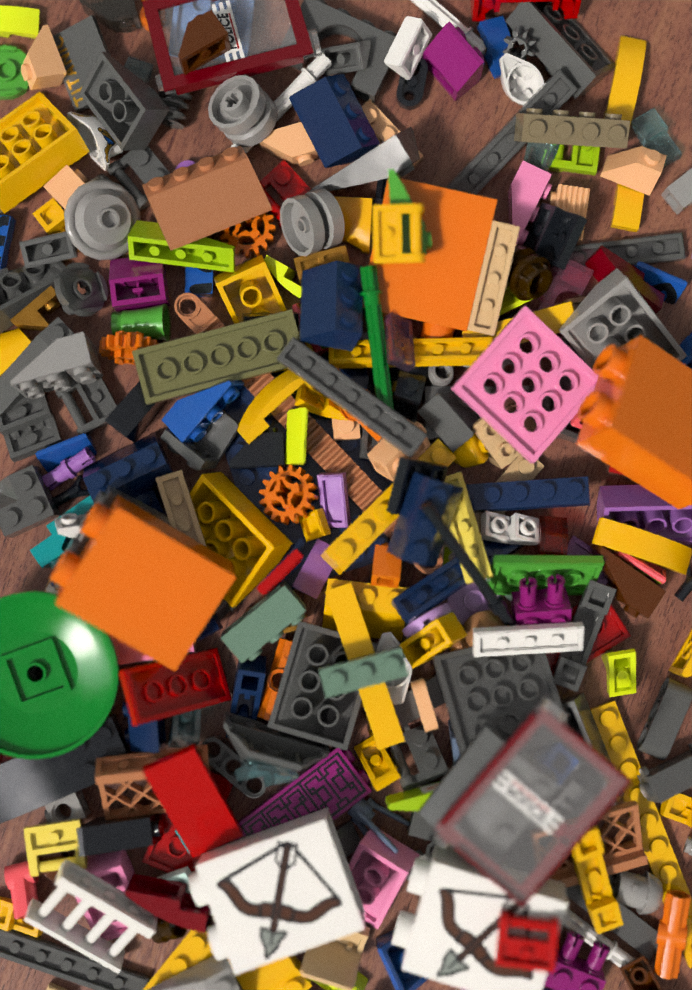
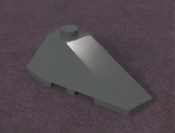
M62 261L27 269L25 264L22 268L9 271L8 268L0 269V333L9 329L13 325L10 319L49 286L55 289L54 278L66 267Z

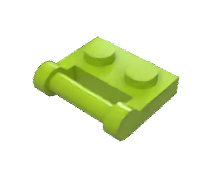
M554 144L552 160L549 161L548 170L552 172L564 171L596 175L600 147L572 145L571 159L566 161L563 160L565 145Z

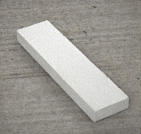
M582 622L473 628L472 653L474 657L583 651L585 626Z

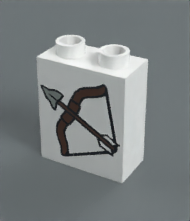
M328 807L205 852L196 864L197 872L191 873L188 876L190 890L196 905L202 907L209 904L216 925L208 927V939L213 955L217 961L228 958L234 975L365 929L366 911Z
M435 843L430 862L415 858L407 891L420 895L414 914L400 910L391 944L404 948L401 970L464 990H542L547 972L495 965L500 910L509 911L511 915L550 919V917H558L560 932L568 906L565 883L548 878L522 908L455 849ZM496 863L519 884L530 874L527 871ZM508 927V934L548 939L547 931Z

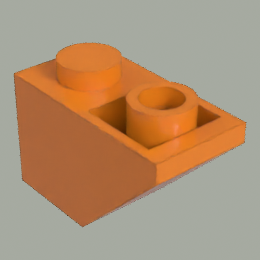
M389 543L375 544L371 585L398 588L402 559L387 551Z

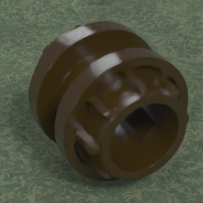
M528 246L515 247L505 290L510 291L516 298L522 301L541 297L547 292L552 282L553 273L550 262L543 256L536 254Z

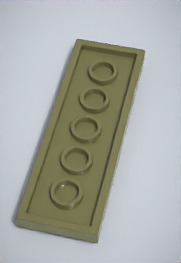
M292 309L132 351L146 405L200 392L227 381H242L287 369L276 358L292 337L299 341V333Z

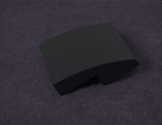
M542 202L523 245L528 246L536 254L546 258L550 265L565 270L588 219Z
M400 457L386 511L400 514L414 472L445 481L448 466Z

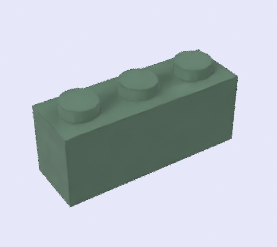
M283 581L227 627L221 634V640L241 663L247 659L252 661L263 651L262 646L269 641L271 644L276 642L284 634L282 631L289 624L295 626L305 617L306 604L289 584Z
M399 646L319 668L326 698L409 676L402 648Z

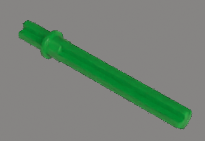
M376 266L360 267L363 289L360 296L364 297L375 395L394 410L380 301L382 290H379Z

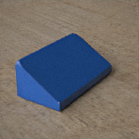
M83 433L39 450L35 454L44 469L50 472L59 466L62 460L73 457L85 447H88L94 456L97 454L91 436Z

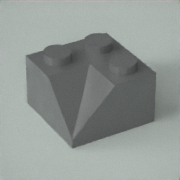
M31 465L0 481V528L4 537L13 538L61 516L58 507L52 500L53 496L49 487L42 480L43 473L40 467Z

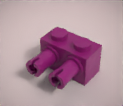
M556 575L555 582L554 576H549L547 578V589L536 590L537 580L535 578L528 577V584H526V577L520 579V591L511 592V613L516 621L515 626L571 622V605L566 587H564L565 579L563 576Z
M569 930L561 950L557 949L554 973L547 972L544 986L554 990H603L606 979L602 967L608 953H610V947L604 943L600 946L601 943L599 941H594L587 960L577 957V954L585 938L579 933H576V936H574L575 932Z

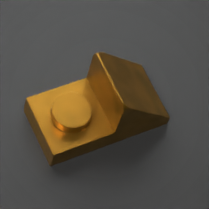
M49 286L10 321L20 329L43 331L50 325L44 315L46 313H53L60 306L55 289Z

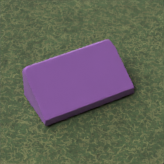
M317 539L292 587L317 599L333 569L321 557V554L330 546L328 543Z

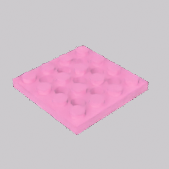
M524 306L451 387V390L529 463H534L578 413L583 400L589 393L594 391L599 376L531 310ZM523 338L529 339L532 343L530 353H524L520 349V341ZM542 357L549 358L552 363V368L549 372H544L540 368ZM505 358L512 360L514 363V371L511 374L505 373L502 369V362ZM562 376H567L571 380V388L568 391H564L560 387L559 381ZM525 377L531 378L534 382V389L530 393L525 392L522 388V381ZM487 379H492L496 383L497 389L494 394H488L484 390V382ZM545 396L551 397L554 401V407L550 412L542 407V399ZM508 397L514 399L517 405L513 413H508L504 408V401ZM528 416L533 417L536 421V428L533 432L527 431L524 427V420Z

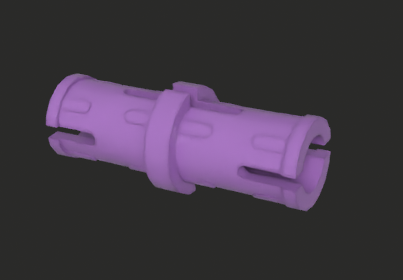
M85 447L73 457L62 460L59 466L43 475L42 480L50 490H53L69 478L73 479L78 476L77 473L94 463L96 458L92 451Z

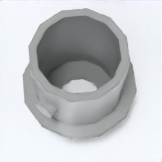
M628 871L619 872L613 878V895L618 904L636 908V912L639 915L651 914L657 911L663 899L662 882L647 871L642 875Z

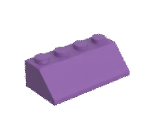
M641 485L599 486L597 524L599 517L651 532L683 545H692V505L678 510Z

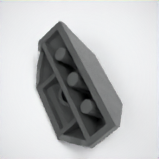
M224 711L223 727L240 758L250 765H265L279 773H296L328 757L330 753L329 745L268 728V723Z

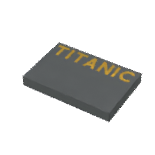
M92 15L53 36L67 72L63 81L73 107L78 113L89 108L79 93L101 52H106L110 55L98 22Z

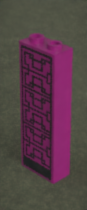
M333 747L328 757L307 767L239 819L238 823L243 830V836L235 840L327 807L334 821L372 791L370 786L371 780L363 768L358 770L353 761L356 758L349 748L346 751Z

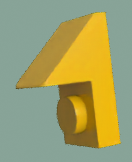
M374 735L354 747L377 792L401 778L386 748L378 750Z

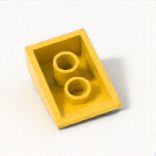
M262 255L235 266L234 273L222 272L214 276L215 284L234 324L243 322L242 314L269 312L272 314L287 311Z

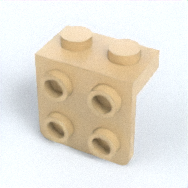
M508 397L504 401V408L508 413H513L517 405L514 399ZM531 416L526 417L524 420V427L529 432H533L536 428V423ZM480 418L472 425V430L489 452L488 460L491 464L503 469L520 455L484 419Z
M365 926V929L305 950L300 974L303 977L342 990H353L361 954L368 939L370 928Z

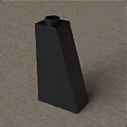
M139 381L105 419V422L135 443L168 400L146 405Z

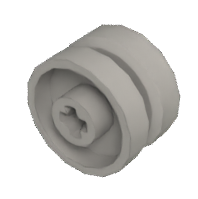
M238 75L225 80L211 96L208 106L209 118L213 124L233 144L241 145L242 147H251L262 142L275 127L278 117L277 106L253 78L246 75Z
M316 189L307 192L305 195H296L287 198L282 203L280 209L282 232L288 245L299 256H309L321 249L326 250L335 247L342 242L345 232L343 213L338 201L326 189Z

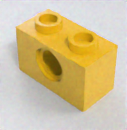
M451 612L434 620L399 644V647L402 648V652L414 669L430 661L434 656L439 655L466 637L467 633L454 612Z

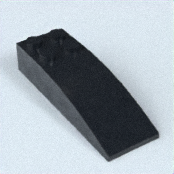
M116 713L108 716L100 728L87 741L69 752L44 759L14 757L1 763L0 824L95 784L96 758L133 754L130 751V746L125 743V735Z

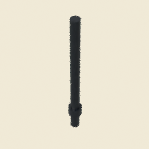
M429 500L423 502L420 508L486 598L491 612L494 615H498L505 626H515L516 621L508 612V606L503 598L496 595Z

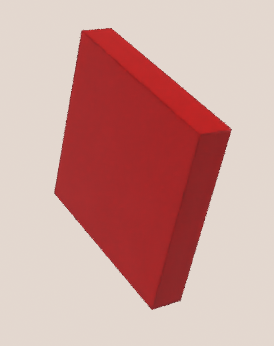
M295 549L256 589L262 595H268L304 559V555L298 549Z

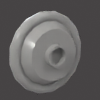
M91 180L79 186L69 197L64 212L65 230L72 244L85 256L97 260H113L129 251L127 236L137 220L141 221L140 210L134 197L122 185L109 180Z

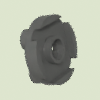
M85 263L69 264L54 278L56 296L62 304L64 312L69 315L92 316L102 309L104 302L108 298V287L105 279L98 271L94 273L89 269L90 266ZM78 284L81 288L86 289V292L84 294H81L78 291Z

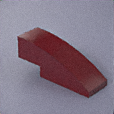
M603 245L586 260L585 265L598 282L602 281L617 268L627 277L654 314L662 309L665 294L643 281L645 273Z
M133 874L125 891V895L151 914L189 930L205 933L212 915L209 904L198 907L192 894L186 893L187 883Z

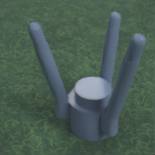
M371 797L367 801L362 798L354 804L347 813L352 817L350 820L358 826L363 835L365 836L368 832L365 827L367 825L394 853H398V848L371 821L376 814L372 809L374 808L406 826L410 825V821L377 804Z

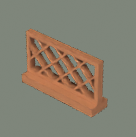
M208 745L196 746L211 773ZM185 747L161 750L156 753L142 752L96 758L95 780L96 785L99 786L105 820L166 813L156 794L149 791L152 788L149 782L142 787L133 781L146 779L142 772L143 766ZM113 783L121 784L116 790L106 786V784ZM127 787L137 792L132 799L122 795ZM143 796L153 801L150 805L144 806L137 803ZM115 800L125 804L123 808L110 809V805Z
M633 800L609 807L599 819L606 821L599 830L601 840L608 843L607 847L603 848L604 853L602 854L607 875L647 865V855L642 847L638 804ZM631 812V816L625 824L617 821L622 814ZM579 816L566 819L565 821L572 825ZM551 824L547 825L551 830L555 829ZM614 825L620 830L611 839L605 835ZM542 827L530 829L535 867L559 840L555 835L549 834ZM627 833L633 835L634 840L620 843ZM553 836L546 847L539 844V837ZM567 856L549 876V879L565 883V888L578 885L579 882L573 858H568Z

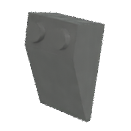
M101 52L79 93L122 151L146 150L169 111V108L154 89L106 52Z

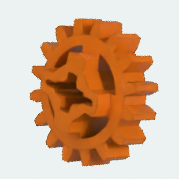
M268 212L238 223L232 232L233 235H230V227L219 232L224 234L220 236V240L235 246V256L237 257L241 252L245 253L246 258L250 257V252L260 256L259 249L263 248L267 251L269 248L266 242H274L275 240L274 236L270 234L276 232V226L270 224L274 221L273 215H267ZM262 222L265 224L263 236L259 232ZM244 225H245L246 227H250V226H251L252 231H251V232H249L248 230L243 231L242 227H243ZM244 242H252V243H253V244H250V245H243Z
M121 330L115 332V336L108 334L107 337H101L99 353L102 357H108V360L115 359L114 363L135 365L132 351L159 343H157V340H151L150 336L144 337L142 332H125Z
M289 465L286 470L279 466L278 474L270 471V481H262L266 485V489L259 490V493L265 496V498L260 500L259 503L266 507L263 512L271 516V519L277 523L281 521V523L288 525L291 520L298 524L299 516L307 519V509H315L311 502L312 500H318V496L313 494V491L317 490L318 486L311 483L314 478L310 474H306V471L301 467L296 469L293 465ZM291 478L300 480L301 484L294 483ZM276 506H283L286 512L279 511Z

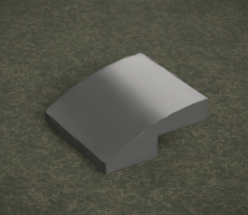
M46 394L38 399L23 397L3 416L0 414V433L4 436L10 459L14 463L35 455L39 450L63 441Z

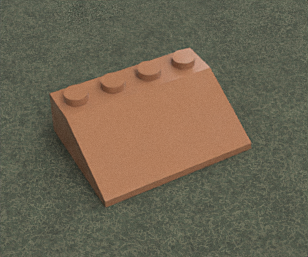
M241 145L227 148L223 153L213 157L202 158L198 163L188 167L177 168L173 173L163 177L152 178L148 183L142 185L152 212L171 251L272 210L251 162Z

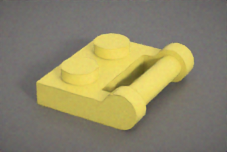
M81 818L26 826L24 828L31 877L40 876L43 872L59 870L60 865L65 859L83 869L88 868L87 856L79 857L76 828L82 826ZM75 849L76 856L47 861H39L38 855Z

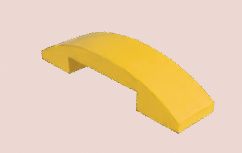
M620 36L608 104L603 119H605V113L622 114L621 120H629L631 125L645 58V40Z
M287 370L267 384L253 399L243 414L237 432L250 444L269 427L264 420L269 413L303 383L309 389L313 387L292 371Z
M599 517L592 544L625 553L683 575L687 573L692 556V548L651 532Z
M594 826L571 853L588 913L596 933L601 934L622 926L623 921L618 902L612 894L602 854L604 849L597 826Z

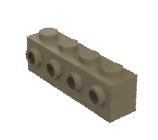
M527 108L526 114L516 113L514 141L627 149L630 121L621 120L622 114L605 113V119L595 118L596 113L579 112V117H569V111L553 110V115H542L543 109Z

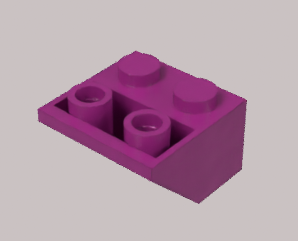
M449 21L425 49L422 58L427 62L430 73L449 95L457 101L480 81L485 61L481 51L477 47L472 48L466 41L467 38L462 29L458 26L454 27Z
M129 258L110 260L109 285L112 307L116 312L153 307L164 303L170 306L165 264L129 260Z

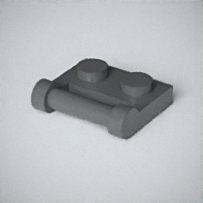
M148 146L146 150L129 151L119 160L112 162L107 170L134 197L140 211L148 208L150 204L146 195L141 193L124 170L130 166L144 184L148 183L152 178L170 174Z
M101 376L97 377V381L91 384L76 383L70 385L71 388L66 391H55L58 398L63 400L78 427L76 430L78 435L83 433L90 435L98 428L108 424L105 422V419L118 406ZM78 390L94 420L87 423L71 394L73 391Z
M423 725L404 732V742L386 748L391 752L401 776L400 785L404 791L438 779L449 772L432 731L425 732ZM408 744L419 773L416 775H411L400 748Z

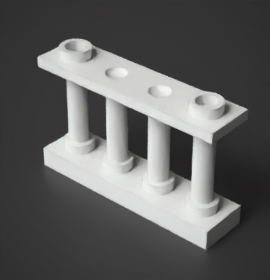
M65 859L59 867L55 880V885L58 887L44 903L32 898L24 921L33 927L42 930L116 973H119L122 969L125 954L123 949L137 933L150 939L156 932L158 921L157 916L137 905L124 892L68 859ZM68 892L81 899V901L65 917L53 909ZM93 906L105 914L91 930H88L77 922ZM114 920H117L128 928L113 944L100 936Z

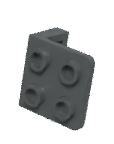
M222 410L223 415L216 422L208 426L206 435L198 442L182 443L170 429H165L160 439L168 444L167 448L170 451L184 457L187 460L186 463L191 468L198 471L214 469L236 436L239 422Z

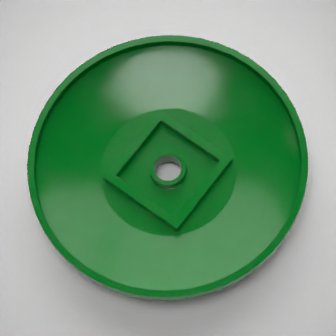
M24 591L0 598V753L22 759H44L75 749L87 741L100 728L111 711L116 698L119 666L117 654L109 634L56 605L57 594ZM37 665L42 668L44 673L42 679L34 680L30 677L29 668L31 666Z

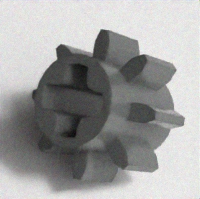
M515 28L513 30V38L511 36L504 38V42L508 46L503 50V53L511 54L526 61V54L529 56L535 54L536 51L531 48V45L537 39H531L528 35L529 29L524 33H519V30ZM517 41L519 45L524 44L523 50L520 47H515Z

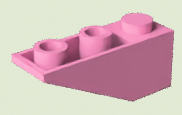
M524 160L508 191L509 224L520 227L515 247L517 244L523 245L529 231L525 230L528 221H534L539 207L536 205L540 197L546 199L552 187V184L548 183L552 174Z

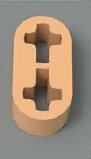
M424 678L411 681V688L425 732L438 729Z

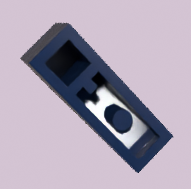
M259 655L254 660L250 661L247 659L243 663L238 659L229 713L257 720L266 676L267 656Z

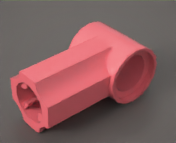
M28 860L7 865L4 868L5 882L8 889L11 890L15 919L25 918L32 898L38 901L36 884L39 881V876H30Z

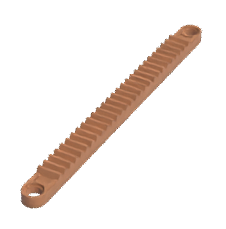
M183 293L175 300V312L194 334L226 327L196 295ZM187 300H191L196 304L195 311L191 314H184L181 311L182 303ZM271 373L242 381L245 383V388L256 397L275 378ZM292 395L270 413L285 430L288 410L299 408L294 405L295 399ZM308 414L306 452L326 473L346 472L348 496L364 512L383 491L377 487L367 474ZM398 518L383 532L389 540H391ZM440 554L436 566L432 569H426L416 563L412 564L423 574L429 575L442 567L443 559Z

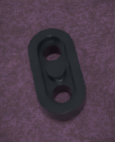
M422 57L416 67V70L419 71L417 75H412L410 80H406L402 76L399 77L396 100L398 105L405 110L416 109L422 102L428 72L427 62ZM411 94L414 99L406 100L405 95Z

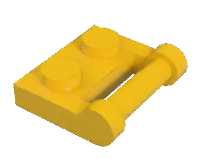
M424 204L372 205L374 264L424 263L425 254L422 253L421 223ZM401 214H410L411 254H402Z

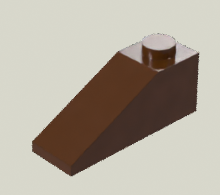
M592 544L590 550L593 555L603 556L604 566L602 572L609 586L617 589L615 597L617 601L625 605L623 610L634 618L640 615L649 619L666 591L604 547Z

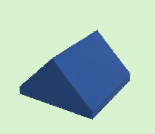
M394 930L377 937V950L396 990H416L429 979L401 970L404 948L391 944Z

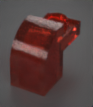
M539 516V544L536 545V555H567V518Z

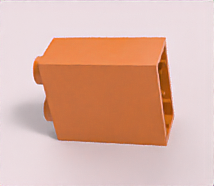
M389 176L382 205H390ZM399 178L413 204H424V213L421 214V218L425 224V231H431L432 248L426 249L427 254L425 255L424 263L374 264V251L372 248L369 266H376L379 290H382L380 301L383 326L385 329L399 331L402 317L423 322L421 337L453 338L455 329L467 331L497 200ZM363 297V304H362V308H364V309H365V305H364V297Z
M642 335L620 347L614 344L608 345L598 355L593 366V372L599 376L595 389L586 396L578 410V419L583 421V425L576 444L678 510L692 505V369Z
M120 495L116 496L109 508L96 502L79 530L90 537L79 556L66 549L49 577V580L60 585L55 604L176 671L236 579L233 563Z

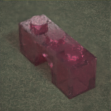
M569 259L565 270L553 266L551 269L553 273L551 285L544 295L537 298V300L541 301L537 311L555 306V300L561 293L567 292L577 297L582 296L594 270ZM561 333L556 334L559 338H561Z

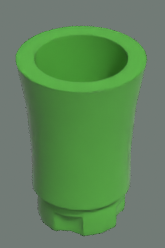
M167 304L113 312L111 315L112 334L115 336V332L121 330L125 332L138 331L142 332L144 337L150 336L151 339L169 341L171 321Z

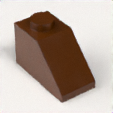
M212 10L196 16L187 24L178 54L182 72L185 75L231 50L228 32Z

